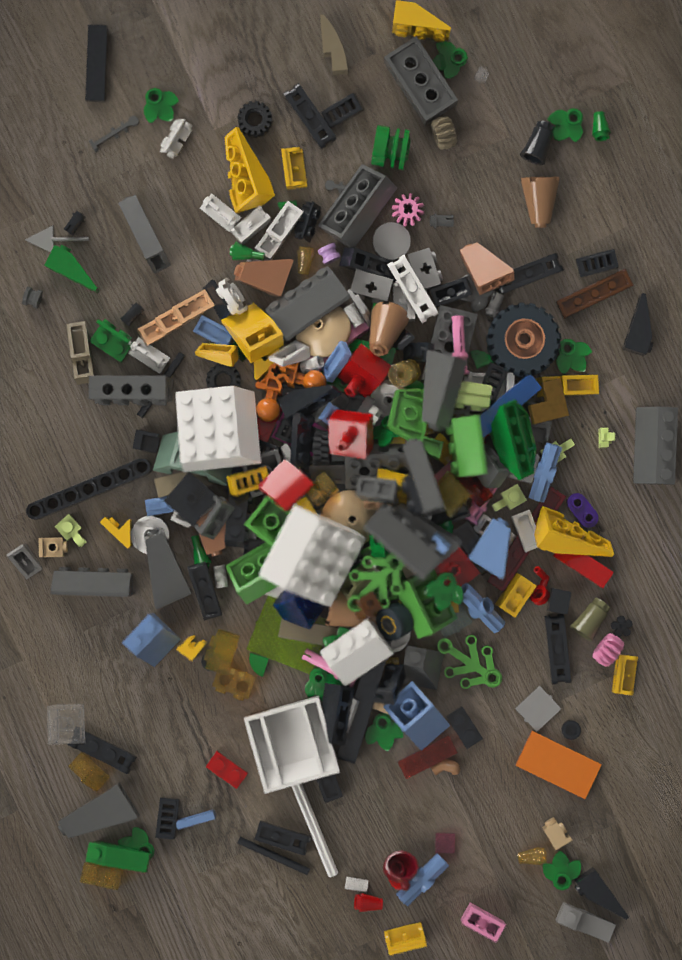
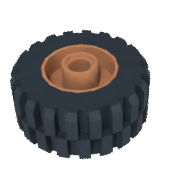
M518 303V305H510L505 310H502L492 321L486 336L487 351L490 353L493 363L495 362L496 365L503 367V370L507 373H513L517 378H523L527 375L535 376L546 370L555 361L561 347V333L558 331V323L554 322V317L551 313L545 312L546 309L536 307V304L532 303L529 305Z

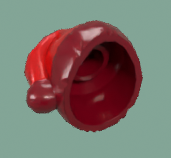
M403 850L393 852L383 863L384 874L396 890H409L411 886L409 881L418 872L417 859L411 853Z

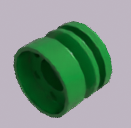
M377 125L371 165L383 167L386 159H390V167L394 169L395 160L400 161L398 169L403 170L409 155L411 143L410 130L405 129L404 138L399 137L400 128H397L394 136H390L389 126Z

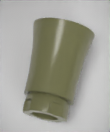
M595 597L592 603H589L584 612L570 627L580 636L592 642L611 607Z

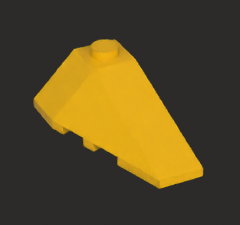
M235 127L225 136L226 158L230 161V172H228V178L231 179L232 189L229 190L230 199L235 213H240L266 204L275 194L268 175L239 127Z
M542 506L534 533L538 548L552 553L613 557L614 551L610 541L593 531H584L576 521L571 523L564 519V514Z

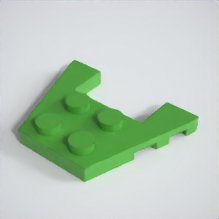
M396 389L387 428L407 441L417 438V440L421 439L426 453L432 458L439 460L443 442L425 437L427 423L422 421L424 389Z

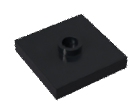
M188 472L164 499V502L193 527L215 502L213 496L216 494L193 474Z

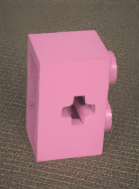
M471 902L461 918L462 924L497 942L506 926L503 920Z

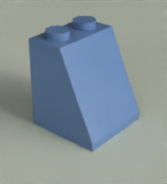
M493 518L469 556V559L503 580L506 574L511 530L508 528L509 523L501 518H498V520Z
M151 613L122 643L135 656L155 667L181 638L155 613Z
M413 682L400 691L395 705L386 704L383 706L421 751L450 726Z

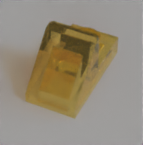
M83 752L68 766L82 779L81 782L96 792L110 778Z

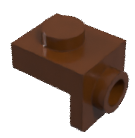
M373 592L366 594L356 601L361 611L355 615L358 620L364 618L370 620L377 615L375 612L380 610L382 606Z

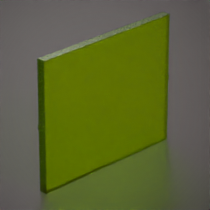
M267 596L246 649L310 674L314 665L302 660L303 654L311 658L310 655L304 653L308 648L319 654L323 648L322 645L278 637L282 618L325 625L326 619Z

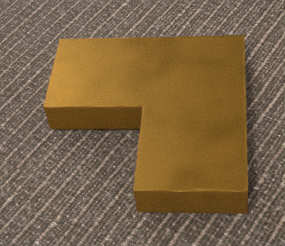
M561 379L542 382L541 387L545 402L528 406L532 425L569 416Z

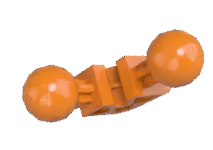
M300 362L283 367L273 363L270 365L265 377L255 383L256 389L267 392L265 398L260 400L256 406L257 416L265 422L273 421L278 417L280 406L276 400L278 395L282 396L283 382L291 388H295V384L303 385L304 389L327 385L325 375L318 370H311L306 374L299 373ZM280 371L281 374H278V376L274 375V373Z

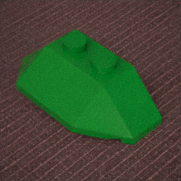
M511 400L499 407L491 423V428L500 462L518 480H522L534 474L537 448L528 412L516 400Z

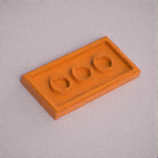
M531 731L515 765L586 799L602 764Z

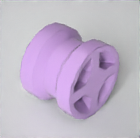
M335 243L328 244L318 250L319 255L323 257L322 262L324 265L341 258L340 253L336 251Z

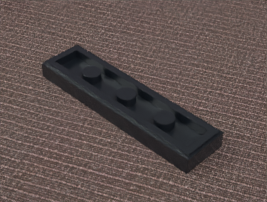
M88 25L85 100L87 102H105L107 25Z

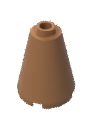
M559 177L521 178L531 224H535V228H544L546 224L551 222L560 181Z
M379 302L373 307L369 348L373 354L377 356L386 355L408 325L407 311L400 305L389 302V305Z
M339 590L331 607H329L325 625L355 628L366 619L358 620L355 615L357 612L349 609L348 600ZM375 616V617H373V618L370 619V620L373 621V622L375 623V625L377 626L376 616Z

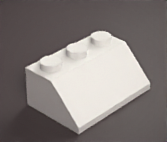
M369 619L320 651L329 668L345 686L393 655L379 629Z

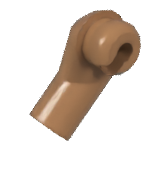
M443 759L431 767L435 776L444 770L451 772L452 775H457L461 770L456 761Z

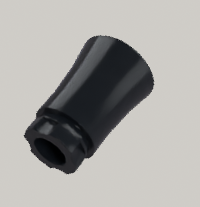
M538 121L520 156L533 164L544 165L555 127L549 122Z

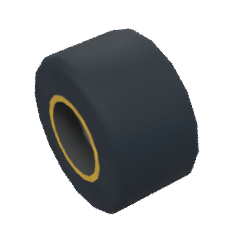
M392 603L387 608L379 610L376 615V623L380 633L391 641L402 638L413 629L412 615L400 603Z

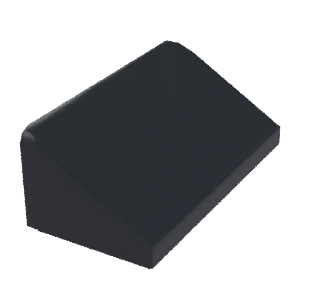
M467 276L430 289L436 307L473 295Z
M212 279L203 287V290L205 289L215 305L213 307L220 320L232 314L227 308L228 304L225 299L220 298L216 289L219 287L215 280Z

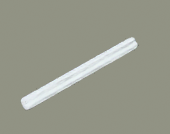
M302 783L293 785L292 789L329 877L336 876L338 870Z

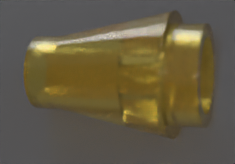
M299 246V251H297L298 273L309 275L316 254L314 253V248Z
M538 846L518 852L519 864L542 865V863H547L545 847L540 848Z

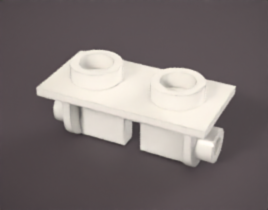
M185 119L175 120L170 128L171 133L169 137H165L161 143L162 149L160 152H168L167 156L172 159L178 156L183 147V144L178 142V139L180 138L185 142L192 131L191 124L187 122L183 124Z
M212 193L203 200V204L200 207L202 211L228 232L231 231L241 218Z
M139 337L131 344V349L128 354L159 374L170 359V357L153 346H146Z

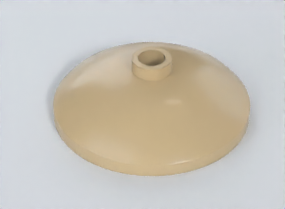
M338 306L297 334L296 339L298 342L309 346L310 356L329 357L340 341L347 343L351 333L350 319L346 312Z
M345 490L334 494L327 500L322 509L321 516L356 530L366 538L363 543L365 544L370 540V533L363 527L376 511L366 509L364 507L365 500L358 498L356 491ZM350 516L355 517V521L353 523L349 522Z

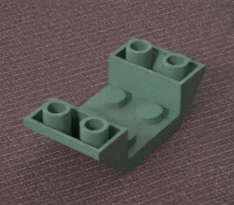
M179 431L163 435L153 471L171 475L173 469L183 471L180 457ZM232 467L189 472L207 476L210 483L228 486L226 476L231 475Z

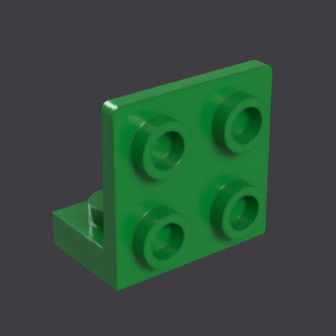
M98 319L96 323L100 326L89 342L122 363L131 349L132 337L121 329L117 332L115 330L116 327L106 319L103 322Z

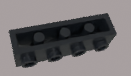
M232 467V474L244 472L243 467ZM243 477L244 486L247 487L245 477ZM250 492L237 496L229 493V503L235 509L226 521L224 544L229 547L244 548L245 541L249 539V530L246 529L244 524L251 517V511H248L249 504L253 503V497Z

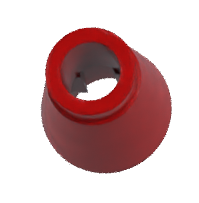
M365 893L355 894L354 910L359 912L382 910L383 898Z

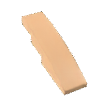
M204 289L173 306L172 309L159 315L153 321L138 328L137 332L145 345L149 346L189 323L215 305Z

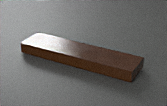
M623 269L556 301L565 319L634 285L626 269Z

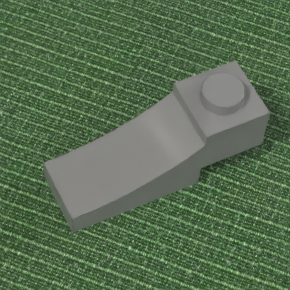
M565 902L562 903L555 919L557 923L608 943L616 927V924Z

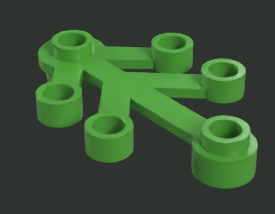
M392 553L387 558H373L371 555L365 556L362 560L365 568H371L372 566L386 567L382 571L361 572L359 569L351 570L349 574L351 581H372L358 595L350 597L348 600L349 609L354 612L360 611L361 609L353 603V600L360 599L366 594L373 592L378 585V601L382 608H387L390 604V599L387 596V576L392 572L393 584L391 592L395 595L401 594L403 585L400 582V570L404 568L405 564L400 560L399 564H394L392 560L398 558ZM370 559L372 564H366L365 560ZM352 573H358L359 577L354 578ZM394 586H399L400 591H395ZM385 599L387 604L383 605L380 600Z
M468 635L465 638L471 659L454 648L449 639L442 638L438 641L437 649L443 654L449 653L466 664L465 666L455 668L451 666L446 667L444 675L447 678L475 671L482 675L472 679L463 677L460 680V686L463 689H469L471 686L486 684L488 687L495 688L501 684L502 675L500 671L494 668L492 647L485 645L481 649L482 655L485 656L487 667L485 669L479 662L476 647L477 638L474 635ZM469 637L475 639L473 644L468 643ZM443 642L448 643L447 649L441 648ZM490 648V654L485 655L484 649ZM452 669L453 675L448 676L446 671ZM491 674L496 676L495 681L489 680ZM463 680L469 681L467 687L462 685Z

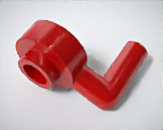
M536 566L534 572L541 578V581L529 598L535 605L540 606L545 604L550 597V593L546 589L550 577L540 566Z

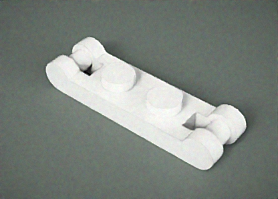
M404 255L400 256L396 262L387 264L422 324L432 315L436 316L439 314ZM404 266L406 270L399 274L397 269ZM427 304L429 309L422 312L420 307Z

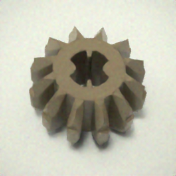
M441 116L433 120L431 127L437 147L443 150L455 146L457 135L452 120L448 116Z

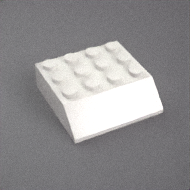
M236 386L176 392L180 457L184 472L261 464L256 402L253 391Z
M294 505L259 575L287 591L331 607L366 538L354 529Z
M319 696L244 717L265 794L340 772L333 744H328L324 712Z

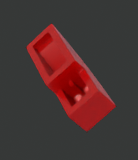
M553 554V557L600 588H604L614 573L588 555Z

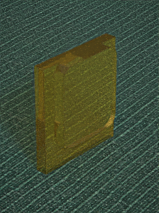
M447 471L438 481V486L447 509L445 512L452 518L470 498L471 494L450 471Z

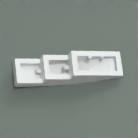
M287 201L255 247L254 251L265 253L264 261L273 259L302 216L303 211ZM248 259L246 262L263 261V260Z

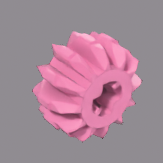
M402 194V201L396 198L395 203L397 205H392V209L396 211L392 213V216H399L396 221L397 223L404 220L403 226H407V221H410L411 226H414V219L420 222L421 218L418 215L424 214V211L420 210L423 207V203L416 204L419 201V197L412 200V194H409L408 199H406L405 195ZM405 206L407 208L408 206L411 207V214L409 212L408 214L404 213Z
M611 633L607 634L596 646L593 658L601 665L610 666L621 654L624 642Z

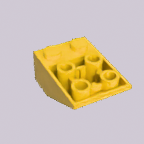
M396 0L392 33H395L398 37L411 35L420 40L426 38H434L433 40L437 42L449 40L450 26L414 2Z
M255 303L248 305V309L242 314L236 313L221 320L250 363L284 346L283 333L275 322Z

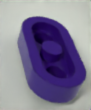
M580 493L570 495L567 499V507L578 522L586 528L595 526L598 522V514L587 499ZM575 499L580 500L579 506L574 505ZM587 514H590L592 516V520L590 522H588L585 518Z

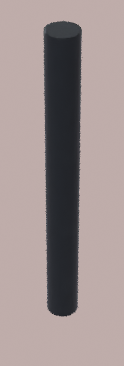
M179 351L163 376L171 378L186 355ZM148 402L147 406H142L137 415L143 419L152 406V402Z
M241 836L237 842L239 845L305 875H308L310 868Z

